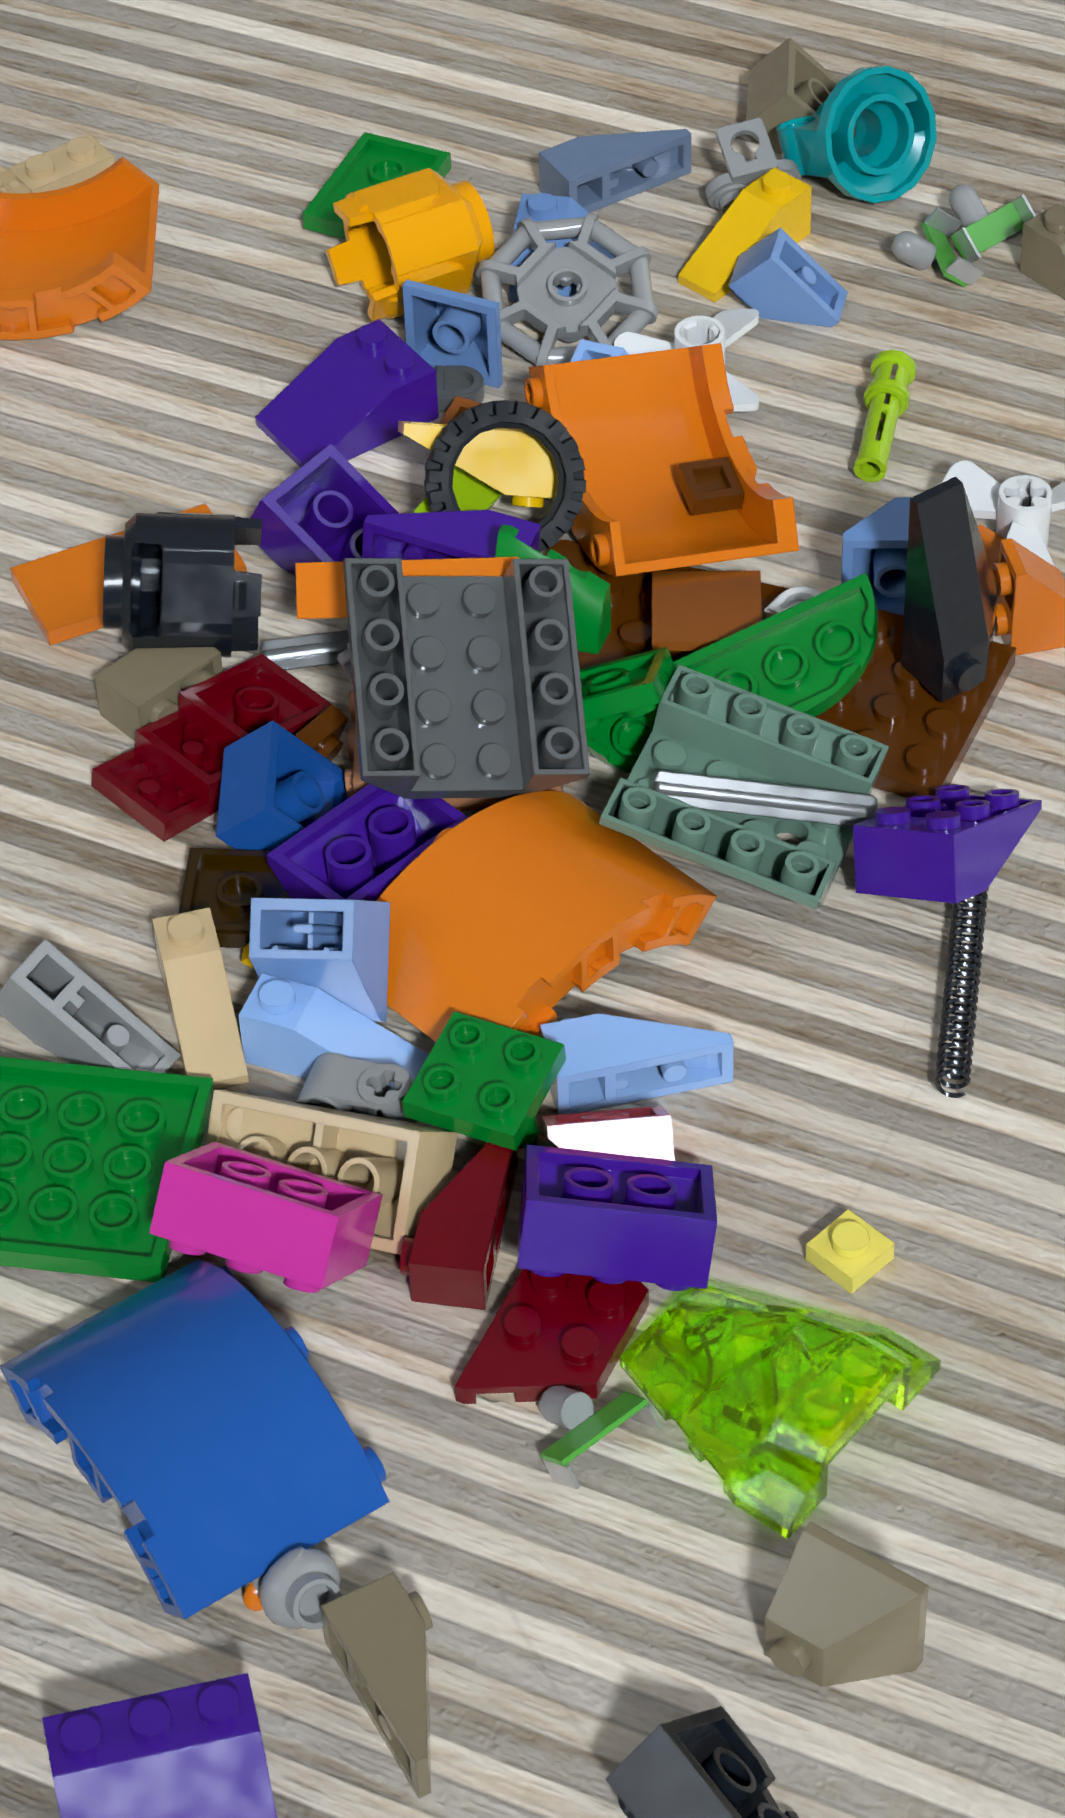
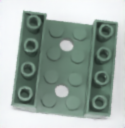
M678 665L659 703L652 732L628 779L620 778L600 817L599 824L817 910L823 906L851 844L853 827L703 810L651 790L656 771L666 770L871 795L889 746L685 666ZM777 834H793L801 840V843L796 845L781 841Z

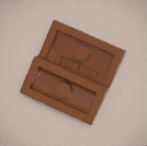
M760 570L652 571V650L668 647L669 651H698L762 621Z

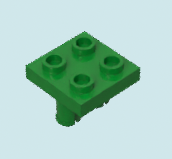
M454 1011L402 1101L404 1116L514 1151L518 1148H526V1145H532L538 1137L539 1132L535 1116L566 1061L565 1046L562 1043Z

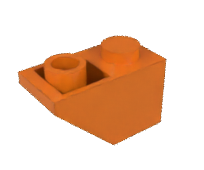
M1012 538L1000 540L999 563L992 565V571L998 586L994 636H1001L1005 645L1015 647L1016 655L1065 647V580L1061 571Z

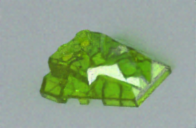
M708 1279L707 1289L690 1287L682 1291L620 1356V1366L664 1420L673 1419L689 1438L688 1449L700 1463L707 1460L724 1480L723 1492L732 1503L786 1539L791 1537L826 1498L828 1465L886 1401L903 1411L937 1374L941 1365L940 1359L888 1328Z

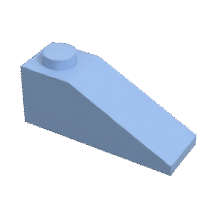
M264 973L260 975L238 1015L245 1063L307 1079L315 1060L320 1055L338 1053L349 1058L401 1066L409 1073L413 1083L429 1055L317 987ZM391 1080V1081H390L391 1090H395V1084H394V1082Z
M600 1013L577 1018H566L557 1022L540 1025V1037L562 1043L565 1046L566 1061L550 1088L557 1114L587 1112L733 1082L734 1042L730 1033Z

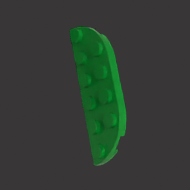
M867 574L859 575L674 661V669L669 682L678 665H682L813 717L822 714L838 703L854 687L864 673L875 648L878 633V612ZM656 704V708L653 711L635 718H625L623 713L602 718L603 721L599 725L586 730L588 752L612 768L625 773H631L652 732L659 704Z

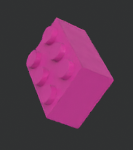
M211 1142L165 1161L149 1234L170 1240L169 1247L180 1253L204 1255L208 1252L226 1258V1265L233 1270L248 1274H260L266 1271L284 1277L283 1284L291 1289L316 1293L320 1289L328 1287L367 1265L383 1195L224 1144Z

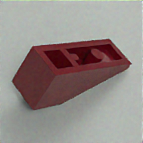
M487 1143L420 1213L415 1237H405L400 1256V1274L408 1275L410 1278L411 1301L486 1310L518 1169V1149L514 1151Z

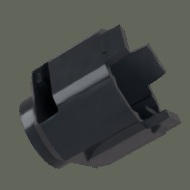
M136 513L125 523L124 535H106L103 629H122V644L130 652L136 648L214 647L221 652V657L231 658V652L258 651V617H261L262 574L235 571L234 561L235 545H261L262 519L235 517V515Z

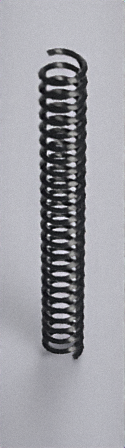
M988 889L985 892L970 897L979 901L963 900L961 901L963 904L959 902L952 905L948 962L946 964L947 971L945 974L946 980L944 983L945 989L939 1033L940 1041L938 1042L939 1050L937 1052L938 1059L936 1061L937 1068L934 1081L936 1089L941 1094L951 1098H960L966 1094L965 1092L949 1093L941 1087L940 1083L948 1088L960 1089L966 1087L971 1080L969 1075L971 1074L970 1066L972 1065L971 1057L973 1056L972 1048L974 1047L973 1039L975 1037L974 1030L977 1017L975 1013L977 1011V995L979 994L978 986L981 974L979 969L982 964L980 960L982 959L981 951L983 950L982 943L985 931L983 926L986 921L985 909L987 908ZM964 907H975V908H977V909H976V910H970V909H966V908H964ZM965 915H973V916H976L977 918H967V917H964V916H965ZM963 924H973V925H976V926L969 927V926H965V925H963ZM964 932H971V933H974L975 935H966V934H963V933H964ZM961 941H971L974 943L968 944ZM962 949H969V950H972L973 952H964V951H961V950H962ZM960 958H969V959H972V960H971V961H966V960H961ZM959 967H969L972 969H962ZM960 975H965V976H969L970 978H963V977H959V976H960ZM958 984H966V985H969V986L964 987V986H959ZM957 993H966L969 995H959ZM956 1002H966L968 1004H960ZM945 1076L949 1079L965 1080L962 1084H951L946 1082L942 1077Z

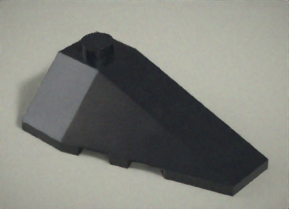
M956 476L910 498L901 666L942 703L962 692L975 688L979 683L986 680L995 630L998 586L963 482Z
M722 1706L660 1724L605 1778L617 1793L619 1806L628 1818H799L796 1812L786 1811L783 1813L779 1809L767 1789L776 1779L762 1755Z

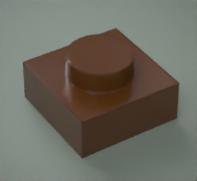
M728 457L680 463L678 465L676 480L692 516L742 509L745 493Z
M332 704L295 734V736L332 761L343 748L344 743L340 740V737L349 718Z

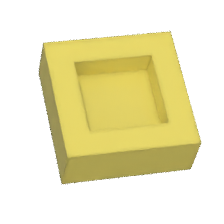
M848 1209L806 1244L805 1260L850 1294H853L894 1259L895 1243Z

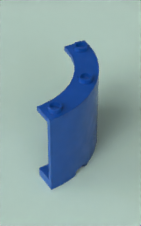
M196 1260L0 1365V1369L26 1422L45 1433L55 1444L68 1438L74 1465L89 1483L101 1502L104 1503L114 1498L120 1509L124 1511L132 1527L125 1530L123 1536L141 1565L165 1613L187 1619L267 1573L268 1569L288 1551L300 1546L309 1549L390 1502L381 1484L387 1480V1476L379 1457L369 1446L361 1447L341 1410L309 1364V1353L299 1333L291 1326L283 1329L269 1311L234 1278L225 1266L217 1267L209 1262Z

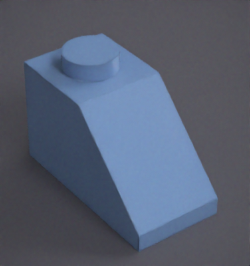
M781 227L738 256L729 283V287L735 292L737 298L752 309L758 310L759 316L762 319L831 328L839 323L848 293Z

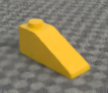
M774 167L745 187L678 274V283L713 302L720 300L732 291L729 283L739 255L780 227L796 243L811 233L812 186Z
M398 421V432L431 451L433 442L447 424ZM495 428L480 433L463 448L455 463V466L504 495H511L512 505L543 507L544 498H554L557 473L551 454L536 437L521 429Z

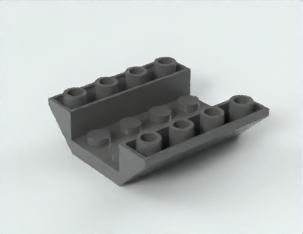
M401 558L344 559L343 572L360 776L362 781L405 799L511 798L588 778L590 767L568 559H513L503 576H403Z

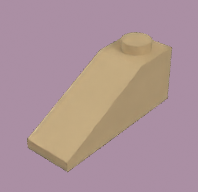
M210 907L152 919L159 968L185 1074L187 1076L213 1078L215 1089L249 1083L228 980Z

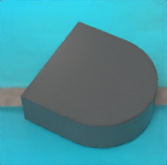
M462 365L434 366L437 379L438 412H446L456 395L482 403L485 396L484 379L479 371Z

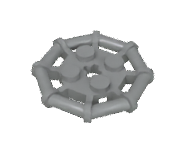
M587 213L586 217L544 221H533L531 218L521 220L519 221V228L488 260H482L476 271L477 277L481 280L483 299L500 303L501 341L536 366L571 361L577 346L554 348L557 339L573 343L579 341L584 336H588L593 342L614 346L615 339L621 333L634 332L639 334L646 325L655 323L659 313V309L654 304L649 269L652 257L647 248L635 246L600 222L598 215ZM578 238L577 241H569V247L556 248V242H546V240ZM594 241L616 257L610 259L590 244ZM528 247L533 249L534 252L520 267L511 265ZM624 273L630 274L633 296L619 293L616 277ZM503 283L516 286L518 302L505 308L501 287ZM572 283L577 285L576 295L571 297L559 295V290L556 287L559 284L564 287H568ZM615 312L628 315L607 338L601 328ZM522 320L530 323L545 334L542 344L513 324Z

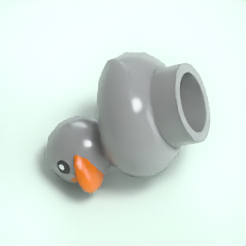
M300 1546L280 1557L268 1569L267 1573L246 1584L243 1601L249 1610H264L266 1617L274 1624L287 1629H319L324 1627L321 1606L342 1596L340 1590L341 1575L335 1561L327 1553L317 1549H305Z

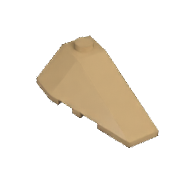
M214 1090L206 1145L211 1142H217L382 1194L383 1197L371 1249L401 1255L405 1237H415L420 1213L450 1183L458 1133L401 1120L225 1090Z

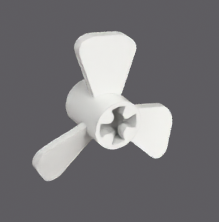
M728 309L716 314L713 318L708 316L685 318L674 329V343L634 332H624L615 339L614 346L624 348L631 355L721 343L725 365V348L758 324L759 311L756 309ZM726 372L734 406L733 412L758 410V395Z
M967 460L959 461L949 469L943 482L955 476L963 482L974 518L997 520V534L1005 539L1012 538L1054 566L1047 550L1051 512L1065 509V481L1051 489L1047 482L1038 477L1019 475L1011 477L1001 484L976 464Z

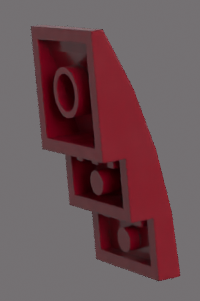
M260 654L179 692L178 711L136 730L135 748L92 768L91 786L165 842L218 811L225 747L272 720L295 736L332 703L265 655Z

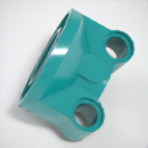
M886 65L856 69L837 83L826 101L819 106L814 115L794 118L776 127L783 159L794 161L798 166L800 175L828 178L845 196L868 203L896 200L915 187L930 165L937 139L935 111L926 89L910 73ZM855 125H856V133H855V136L853 137V132H854V128H855Z

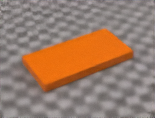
M206 503L178 512L213 514ZM125 530L111 535H124ZM105 537L10 568L12 582L50 646L103 628ZM235 549L234 570L247 572L246 564Z

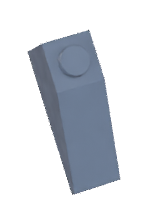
M687 129L579 136L539 152L540 192L553 196L571 197L589 213L691 173V133Z

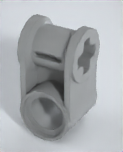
M325 1053L315 1060L296 1102L417 1124V1120L404 1116L402 1101L411 1087L412 1081L409 1073L403 1067L391 1063H376L349 1058L338 1053ZM391 1080H392V1081L394 1082V1084H395V1090H391V1086H390V1081H391Z

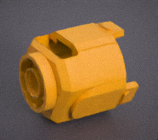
M427 168L349 193L345 199L333 203L334 212L343 220L347 241L325 250L337 286L360 281L370 301L367 314L372 322L382 318L392 319L404 315L402 285L406 279L463 294L469 292L474 281L477 266H479L482 260H488L494 254L495 244L487 209L474 186L466 180L450 184L440 174Z

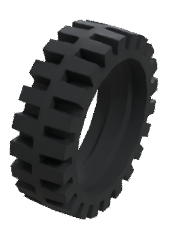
M499 400L482 403L463 411L443 428L439 436L436 437L431 446L429 457L426 460L424 489L430 512L461 511L452 487L454 465L463 448L480 433L498 427L521 429L536 437L551 454L557 473L555 496L546 514L536 522L541 524L538 551L542 552L547 548H551L574 525L573 521L576 515L580 513L583 505V493L586 492L584 460L580 456L579 447L575 439L559 420L544 410L528 403Z

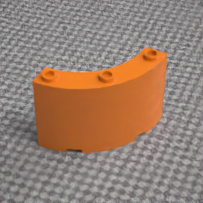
M121 157L99 174L65 188L24 194L0 192V340L42 339L74 332L76 325L97 318L101 322L113 318L149 294L152 290L159 183L124 157Z
M721 343L528 367L530 378H526L524 384L526 403L544 410L559 420L575 439L579 447L580 456L584 460L586 492L583 493V505L580 513L576 515L573 521L574 525L571 527V530L588 558L600 570L608 575L623 576L799 551L793 497L779 493L769 483L758 484L755 481L757 466L743 436H732L726 415L732 414L734 406L728 386ZM728 457L745 493L742 509L692 516L676 480L678 465L680 463Z
M540 791L517 795L483 809L454 828L450 827L441 831L433 844L412 861L377 899L379 902H390L387 1005L435 1042L438 1040L454 1011L540 1037V1025L552 1023L558 1018L552 1008L574 986L584 992L598 979L617 967L620 962V953L633 947L646 952L669 945L689 946L717 896L635 838L600 825L601 815L572 794L560 791Z

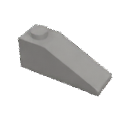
M46 939L14 971L0 990V1015L34 1044L73 1064L166 1073L181 1056L180 1053Z

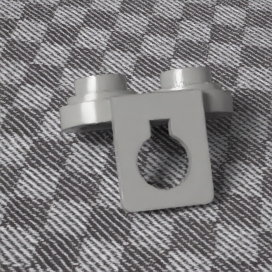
M755 118L719 127L716 130V137L729 172L714 178L705 189L709 205L712 208L721 210L724 214L745 187L774 167L801 180L798 166L794 161L776 159L762 119ZM739 135H751L759 142V147L754 152V160L746 162L743 154L733 150L731 146L732 140Z

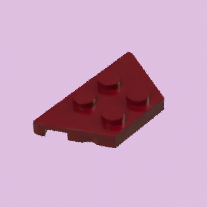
M523 1269L455 1384L456 1401L463 1404H476V1394L515 1393L516 1402L540 1401L541 1395L545 1390L558 1385L585 1393L591 1399H597L649 1306V1289L638 1281L627 1280L622 1284H607L596 1280L592 1276L565 1273L559 1277H543L531 1272L529 1269Z

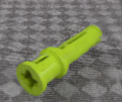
M899 350L882 351L874 357L871 364L873 381L868 384L864 393V403L868 413L862 431L858 457L854 464L856 476L866 482H878L884 479L898 417L905 413L909 407L910 394L907 388L915 379L917 366L908 354ZM896 364V376L895 378H890L892 367ZM886 393H890L888 402L884 403ZM877 431L880 432L879 441L875 439Z

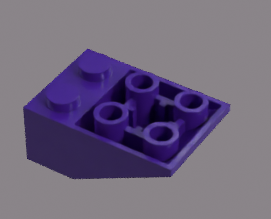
M952 784L936 787L935 795L932 796L921 795L906 798V805L903 807L879 808L875 810V817L853 825L856 893L956 904L985 892L1042 809V800L1019 798V791L1015 789H993L986 791L985 795L970 794L969 786Z

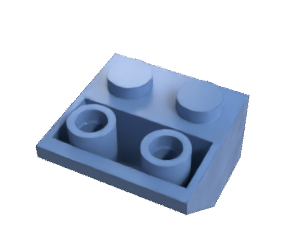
M251 898L249 958L258 977L264 973L317 987L372 1021H386L390 902L343 899Z

